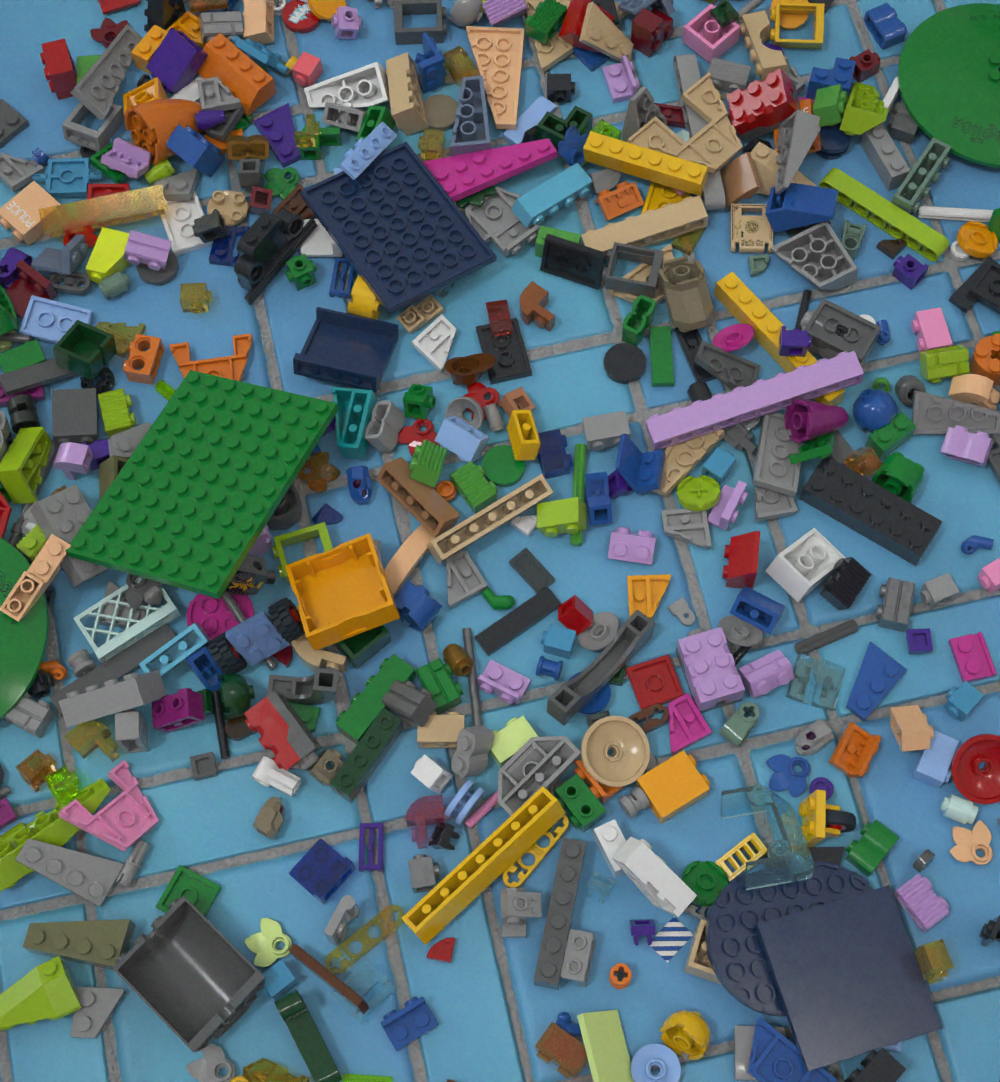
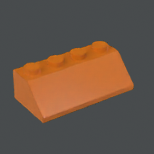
M219 33L205 44L203 51L208 56L197 71V74L203 79L218 77L222 84L231 90L232 95L240 99L246 117L276 94L274 79L224 35Z

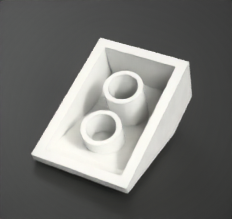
M813 528L778 554L766 569V572L790 596L799 602L835 570L834 565L839 559L846 557L820 532Z

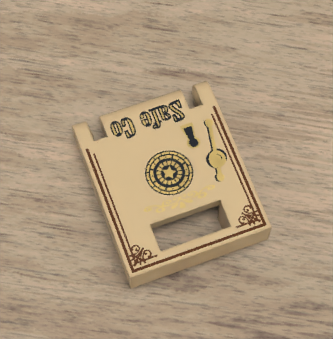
M731 204L730 252H735V244H739V253L764 254L765 244H768V253L773 252L770 250L773 247V229L765 215L767 204ZM742 212L761 213V216L742 215Z

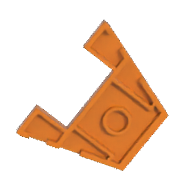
M251 333L233 336V356L191 361L190 345L188 342L170 344L169 347L184 378L190 370L242 382L253 336Z

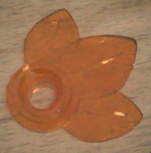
M316 452L305 462L297 476L301 480L306 481L311 490L322 493L327 491L326 482L335 480L340 475V471L328 463V452ZM306 469L311 470V472L308 474L304 473Z

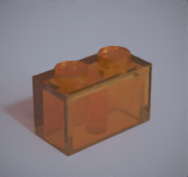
M551 1022L535 1045V1050L538 1052L536 1056L546 1064H549L550 1061L558 1066L556 1071L567 1079L570 1076L576 1079L588 1062L584 1044L553 1022Z

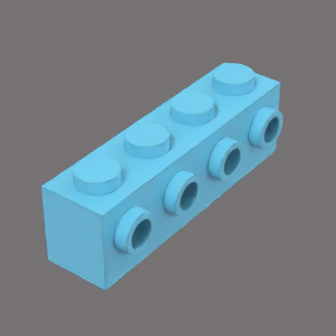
M576 163L517 198L511 210L526 229L533 224L539 225L546 216L552 217L561 207L565 206L566 208L576 198L585 197L589 193V187L593 181L582 167Z

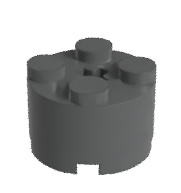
M291 484L280 505H278L267 523L269 529L274 531L288 529L301 520L302 502L299 492L293 484Z

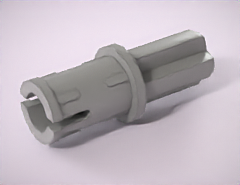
M142 840L136 842L128 860H124L125 864L116 879L117 883L130 888L135 875L142 868L140 864L149 848L148 843Z

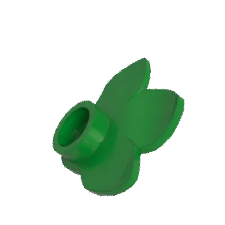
M287 167L283 170L272 168L264 174V177L268 180L264 188L273 190L272 197L280 195L282 201L296 188L299 182V173L292 167ZM287 175H292L290 179H285Z

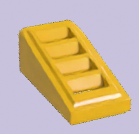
M753 832L717 860L715 864L724 870L728 881L731 882L766 856L768 849ZM751 843L758 853L755 854L748 844ZM744 849L751 859L747 860L740 850ZM736 855L743 865L740 867L732 856ZM728 860L736 871L732 873L724 863Z

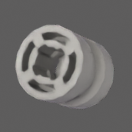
M639 786L632 789L629 795H623L618 799L622 810L630 819L635 817L639 810H645L651 806L649 799Z

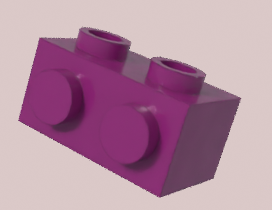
M190 688L180 689L176 694L166 695L159 700L151 702L153 729L169 733L204 721L202 694L194 692Z

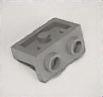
M574 929L569 930L560 973L561 978L573 980L577 986L587 987L596 944L594 933Z

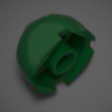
M235 673L217 675V681L221 683V687L218 690L220 692L223 713H227L224 717L225 720L243 716L251 706V699H255L253 685L248 686L246 679Z

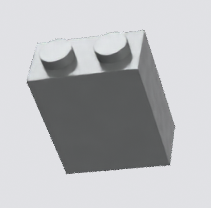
M96 388L52 390L54 445L59 446L66 442L78 444L85 442L86 445H90L94 441L99 440Z

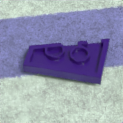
M289 103L254 120L255 127L261 135L267 137L269 148L283 168L301 160Z

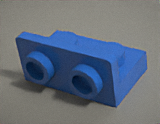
M417 996L411 998L404 1004L405 1008L398 1012L396 1009L388 1012L383 1016L384 1020L380 1022L396 1052L439 1026L423 997L419 999Z

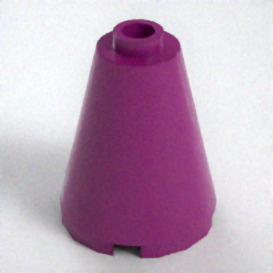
M793 399V403L787 406L784 416L786 430L790 429L792 435L789 437L795 443H804L842 429L848 421V414L843 407L804 399Z

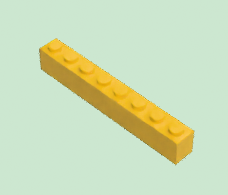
M733 271L716 282L714 296L740 324H748L753 327V338L786 373L794 371L799 366H810L817 362L808 350L805 357L779 356V335L781 326L784 325ZM845 389L814 399L819 403L837 406L842 402Z
M542 786L402 917V920L426 945L566 814L559 801Z

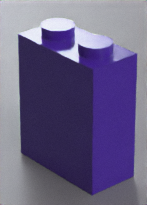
M170 28L146 68L151 72L153 78H159L160 82L164 84V89L174 94V92L178 93L192 81L208 54L183 31Z

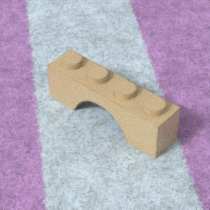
M760 11L742 15L741 24H739L741 26L739 34L744 37L745 49L749 50L751 63L754 62L756 76H759L760 80L763 81L769 73L779 68L786 74L787 63L782 51L770 49L762 44L769 39L770 22L766 12Z

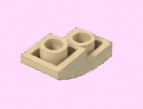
M430 294L418 305L414 306L412 304L397 319L409 333H413L436 319L445 310Z

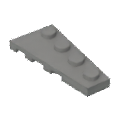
M914 390L912 422L916 428L913 434H946L948 427L955 428L956 425L967 428L969 433L976 434L977 431H981L987 434H1000L999 410Z
M29 838L15 861L98 907L101 906L124 866L123 863Z

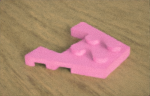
M125 760L108 774V777L123 792L95 815H92L81 803L74 799L58 814L60 818L124 852L157 825L159 821L148 799L142 795L138 788L139 783L135 776L132 777L128 770L129 765Z

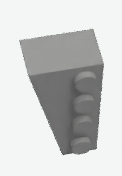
M159 669L137 675V672L123 676L124 680L118 681V678L105 681V686L99 687V684H94L86 687V692L80 693L79 689L66 693L67 698L58 701L66 726L70 727L141 706L166 696L167 693Z

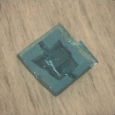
M801 653L797 655L793 669L795 679L790 681L786 697L810 706L833 711L835 710L846 668L827 660L821 662Z

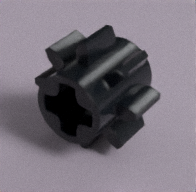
M39 670L27 691L28 694H33L34 698H42L50 694L49 687L54 686L50 674Z

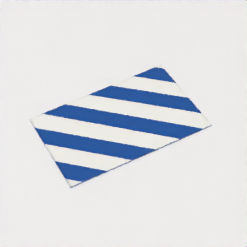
M673 917L652 939L650 946L668 963L694 934L677 918Z

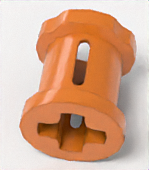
M617 963L610 970V984L616 989L626 988L631 981L632 972L626 964ZM618 971H622L623 976H625L622 981H617V976H614L618 974Z

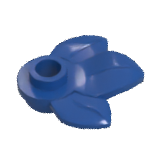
M571 126L566 131L565 141H559L558 152L561 157L565 158L569 166H573L576 163L579 165L583 164V147L589 136V133L580 136L575 126Z
M779 754L766 761L768 767L774 771L769 781V788L771 790L780 792L788 789L794 798L804 792L806 788L805 778L810 772V765L806 759L802 757L791 759L784 754ZM800 766L802 772H795L794 767Z

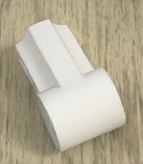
M263 756L251 776L252 779L261 785L271 786L290 797L297 792L302 781L300 777L285 771L283 768L279 769L272 759Z

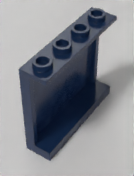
M317 307L316 320L301 353H296L293 358L294 374L377 392L398 342L399 325Z

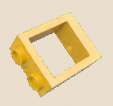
M776 2L774 9H771L770 21H774L773 28H770L769 40L773 41V45L781 48L820 49L823 44L825 4ZM780 13L813 14V40L779 39Z

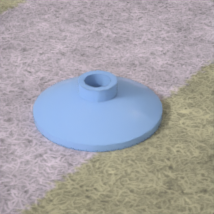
M648 1044L639 1049L634 1055L631 1063V1075L634 1082L679 1081L681 1074L679 1059L667 1046ZM657 1066L660 1069V1073L653 1075L651 1067Z

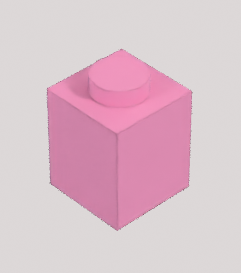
M1000 558L983 567L977 576L980 585L987 589L990 594L1000 589Z

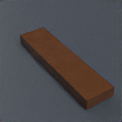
M297 944L292 945L289 952L296 960L363 1015L368 1011L369 1005L361 996Z

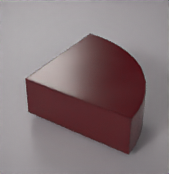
M291 644L271 655L286 668L289 667L293 658Z

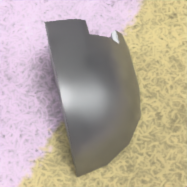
M607 168L588 174L593 181V192L600 193L606 189L613 188L620 180L622 172Z

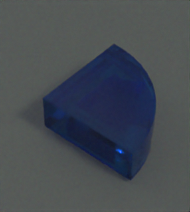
M325 503L312 518V522L314 524L325 522L326 525L337 524L343 519V516Z

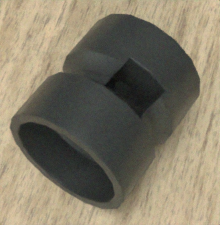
M21 394L13 396L7 401L11 428L14 433L18 434L21 428L40 427L39 417L36 412V402L33 396Z

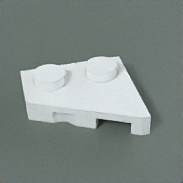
M441 314L412 341L411 345L441 372L457 328Z

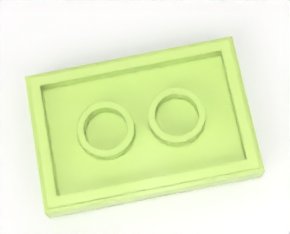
M618 1010L589 1012L577 1015L593 1082H634L631 1075V1061Z

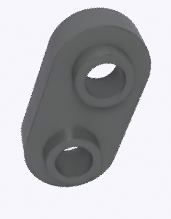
M53 272L49 278L55 291L60 293L85 295L92 288V282L85 273L72 272L70 275H59Z

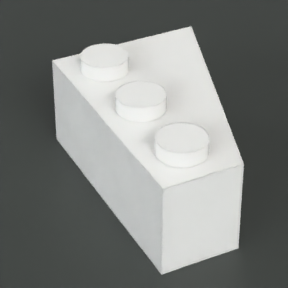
M630 837L612 859L653 906L679 917L697 895L666 865L662 858L651 850L652 847L647 841Z

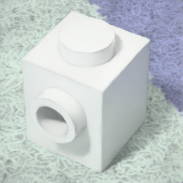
M425 754L416 761L413 770L410 772L426 787L440 794L453 776L436 760Z

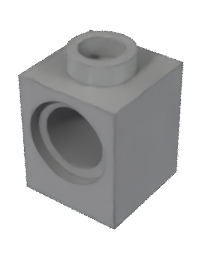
M949 573L924 582L920 590L921 599L925 604H928L930 610L954 601L959 594V590Z

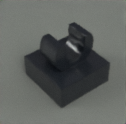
M437 823L428 845L435 849L454 850L455 847L450 845L449 840L451 837L459 839L460 835L453 832L455 827L451 824Z

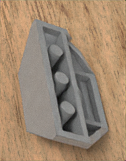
M566 736L531 737L498 770V804L511 816L542 786L549 790L568 771L574 761L580 756L581 751Z

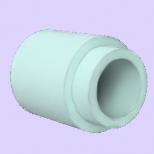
M951 794L949 798L944 797L940 810L944 811V817L963 824H973L978 812V806L973 805V802Z

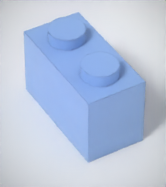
M452 415L444 419L434 441L439 443L440 447L443 446V448H447L448 451L458 455L460 460L468 463L480 458L489 436L457 416Z
M933 730L934 738L930 739V749L922 750L912 777L939 788L943 782L948 783L951 776L949 766L958 750L959 740Z

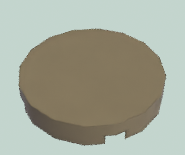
M443 94L433 95L423 102L429 126L428 129L441 132L447 131L455 125L458 104L452 97Z

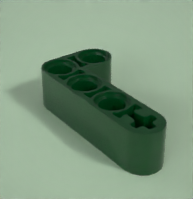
M297 989L274 1001L314 1081L339 1082L342 1080L341 1074Z

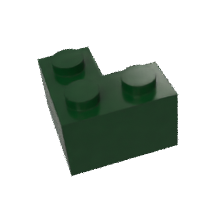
M575 106L564 120L547 111L537 125V140L549 138L558 151L559 141H565L566 131L571 126L576 127L580 136L592 130L593 114Z

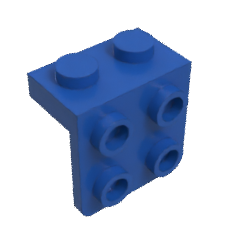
M426 32L422 34L423 51L428 56V59L418 63L420 88L424 94L445 85V76L447 75L443 64L445 63L444 55L441 51L438 52L433 37L429 38Z

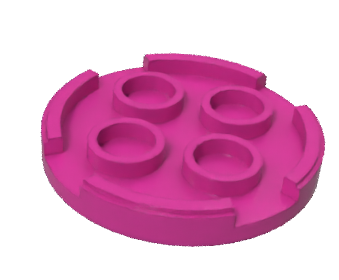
M197 594L190 601L187 608L186 621L188 627L193 623H199L211 640L239 624L222 597L216 599ZM231 595L247 619L255 615L253 604L247 595Z

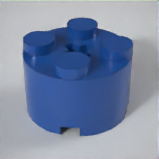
M407 580L393 596L400 615L399 619L402 622L404 620L410 623V628L422 633L438 614L442 605L428 596L430 592L422 585L416 587Z

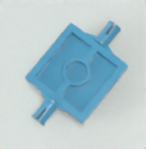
M237 35L232 38V43L256 59L272 66L273 69L280 71L284 75L289 73L290 68L285 66L286 62L281 60L282 56L275 51L266 49L267 46L249 38L243 40Z
M89 158L48 159V168L45 174H33L32 179L35 182H45L46 192L53 198L87 197L88 184L91 183V180H103V172H90Z

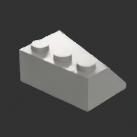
M828 221L821 222L770 248L771 251L819 289L839 290L857 281L858 268Z

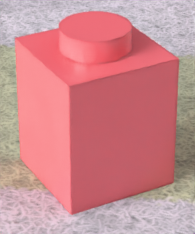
M304 51L292 68L294 81L298 85L306 87L314 85L323 72L321 59Z

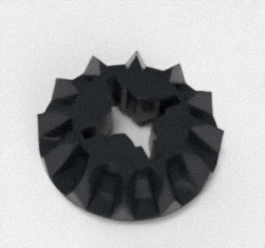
M104 367L98 375L102 381H98L96 385L93 380L83 376L80 377L82 389L96 388L97 397L98 394L111 391L115 384V377L109 367Z

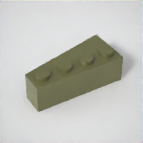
M130 919L30 923L23 948L35 954L54 958L60 956L63 960L113 970L112 968L116 965L118 957L124 952L128 953L136 925Z

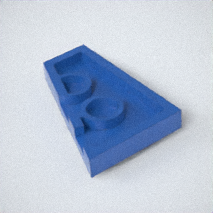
M870 641L845 708L864 722L905 674L907 669Z

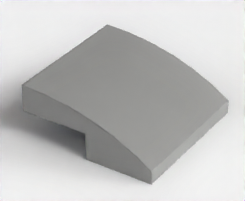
M734 1026L735 1081L758 1082L747 1073L755 1026ZM773 1027L785 1037L784 1027Z

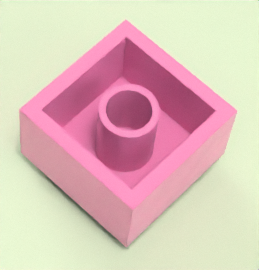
M713 4L706 7L684 26L682 39L683 43L709 63H711L712 57H721L738 42L741 27L736 22H733L721 28L711 15V9L715 8Z

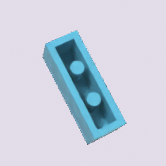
M193 623L139 663L145 673L159 669L161 678H163L183 663L186 658L203 646H206L211 639L199 623Z

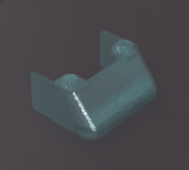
M762 785L721 791V819L768 812L778 839L768 845V858L746 862V890L802 881L812 877L814 861L791 803Z

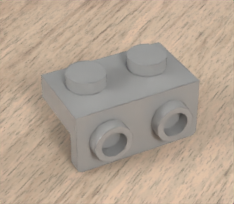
M515 218L493 234L490 240L507 258L511 254L514 256L519 253L523 248L522 246L527 242L529 244L537 239L540 227L537 224L526 229L522 222Z

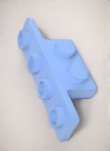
M381 122L365 139L361 137L353 146L354 150L350 148L343 156L345 160L339 167L355 180L395 139L397 134L384 122Z

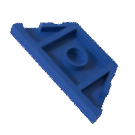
M761 1017L756 1020L747 1073L758 1082H837V1079L823 1067L806 1072L797 1046Z

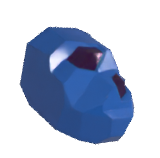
M363 465L350 467L346 470L350 497L355 503L365 505L370 500L372 494L368 467Z

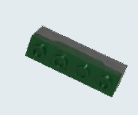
M385 708L381 710L331 781L330 786L333 792L350 803L354 801L403 731L404 724L401 718Z

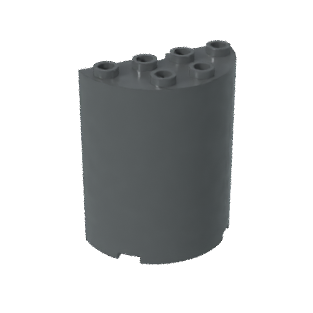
M183 895L181 899L177 898L170 904V910L164 916H159L151 924L153 930L147 936L145 934L140 935L134 941V947L128 953L124 952L118 957L116 965L112 969L192 1052H198L205 1049L213 1037L215 1040L220 1038L242 1017L258 997L255 993L264 987L266 978Z

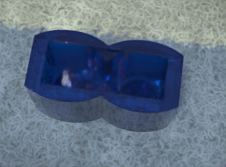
M559 429L538 433L541 445L537 457L544 478L549 479L570 474V467H573L571 454H567L565 447H567L565 434L561 435Z

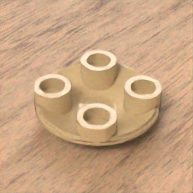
M217 190L212 194V198L208 202L207 212L210 215L213 214L214 209H217L225 219V225L234 226L246 218L248 203L241 192Z

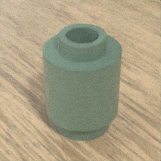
M118 271L102 279L98 286L105 299L109 297L112 299L128 291V285L131 283L126 273L121 274Z

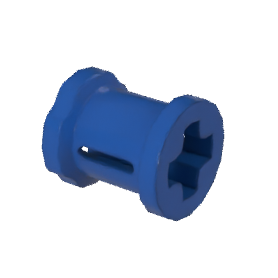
M540 656L536 668V676L545 675L553 677L555 681H558L563 661L555 662Z

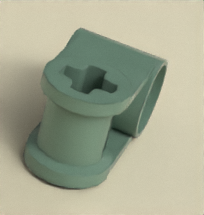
M846 220L841 243L851 259L854 260L857 257L860 243H862L866 224L861 226L849 223V220Z
M753 702L743 703L724 724L719 734L739 748L758 721L760 714L758 706ZM752 713V716L744 717L745 714Z

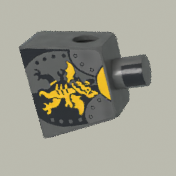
M247 554L224 593L229 592L231 595H255L263 584L273 585L275 583L276 573L275 571L267 570L264 558Z

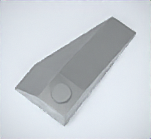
M644 86L629 101L621 133L622 141L627 142L629 137L655 116L667 126L666 117L661 114V109L655 105L654 98Z
M796 110L780 124L776 148L780 150V154L776 158V164H780V167L776 172L775 194H780L789 187L815 138L819 135L821 128L819 116Z

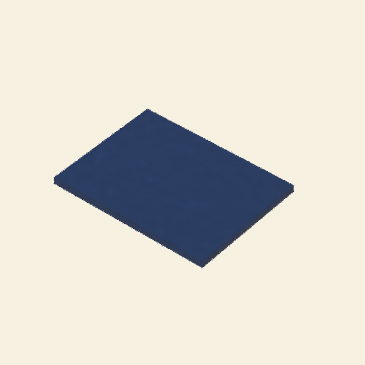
M407 142L379 154L355 180L342 171L300 191L302 199L388 314L496 261L497 256Z

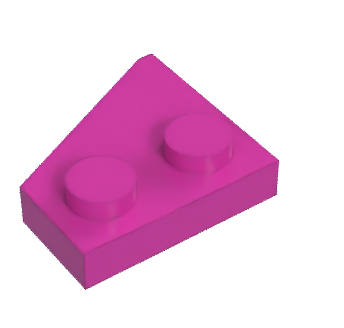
M689 693L668 703L670 749L672 755L711 735L712 731Z

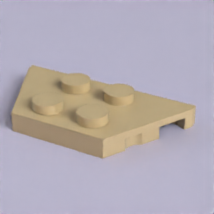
M670 244L660 250L664 251L662 269L667 260L674 259ZM642 263L622 278L648 283L652 265ZM660 280L658 281L655 298L648 297L655 300V305L665 299ZM608 289L610 295L634 303L637 297L640 296Z

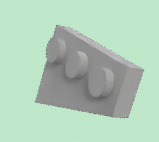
M754 485L755 522L791 516L797 513L798 509L792 496Z

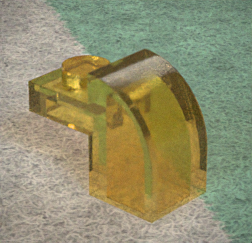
M461 46L443 53L445 58L444 68L449 70L456 85L461 86L463 77L479 76L472 59Z
M87 721L80 723L64 736L83 759L97 747L112 762L119 757L115 750L118 746L109 737L112 733L100 722Z

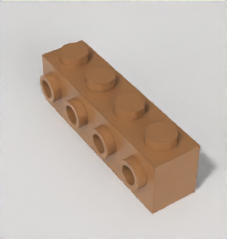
M402 457L385 463L376 480L435 538L455 526L461 515L434 488L409 478L412 470L408 469L409 464Z

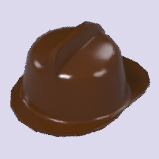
M488 353L455 357L447 360L444 368L451 374L453 384L472 385L481 378L482 372L493 367L496 359Z

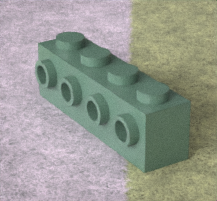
M933 137L894 194L891 203L910 215L911 213L915 214L921 205V202H919L921 198L925 199L929 194L931 183L935 184L939 179L941 168L945 170L951 159L948 156L952 146Z

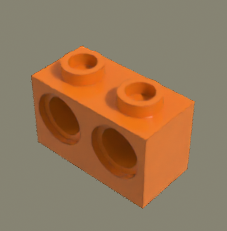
M136 334L134 341L130 343L129 358L125 360L123 365V371L126 373L129 381L149 385L154 384L165 349L161 338Z

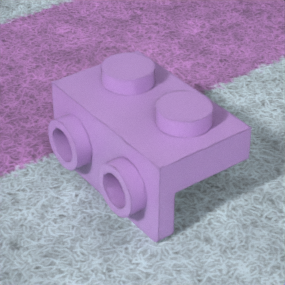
M116 138L114 139L112 150L102 155L101 163L107 165L112 170H118L130 178L137 179L149 171L152 153Z
M738 481L735 488L728 485L723 486L720 501L712 508L707 518L709 524L727 531L730 523H735L739 514L737 509L740 504L744 505L748 493L745 492L746 483Z
M617 527V530L612 529L608 558L652 565L656 536L652 535V531L639 530V533L630 532V528Z

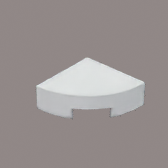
M537 516L516 517L511 521V526L526 537H529L537 528Z

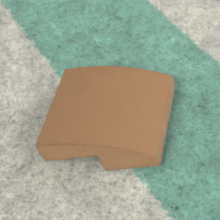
M749 152L735 158L720 170L725 193L726 210H730L731 204H738L742 198L750 199L760 188Z

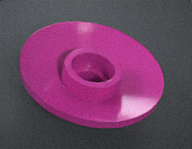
M748 324L728 326L716 334L713 339V345L723 349L725 352L739 350L753 339L754 329Z

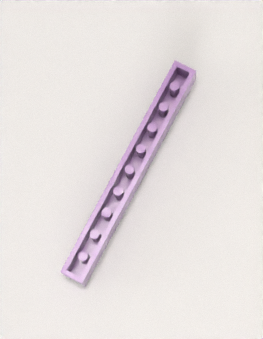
M847 351L841 352L834 358L828 360L826 358L820 359L813 365L799 366L792 372L778 373L771 379H760L750 386H739L734 388L732 392L726 394L718 393L712 396L711 399L705 401L697 400L691 403L690 406L684 408L676 407L663 415L655 414L646 420V429L654 450L664 449L787 408L788 405L793 403V399L811 400L862 383L864 372L855 351L849 353Z

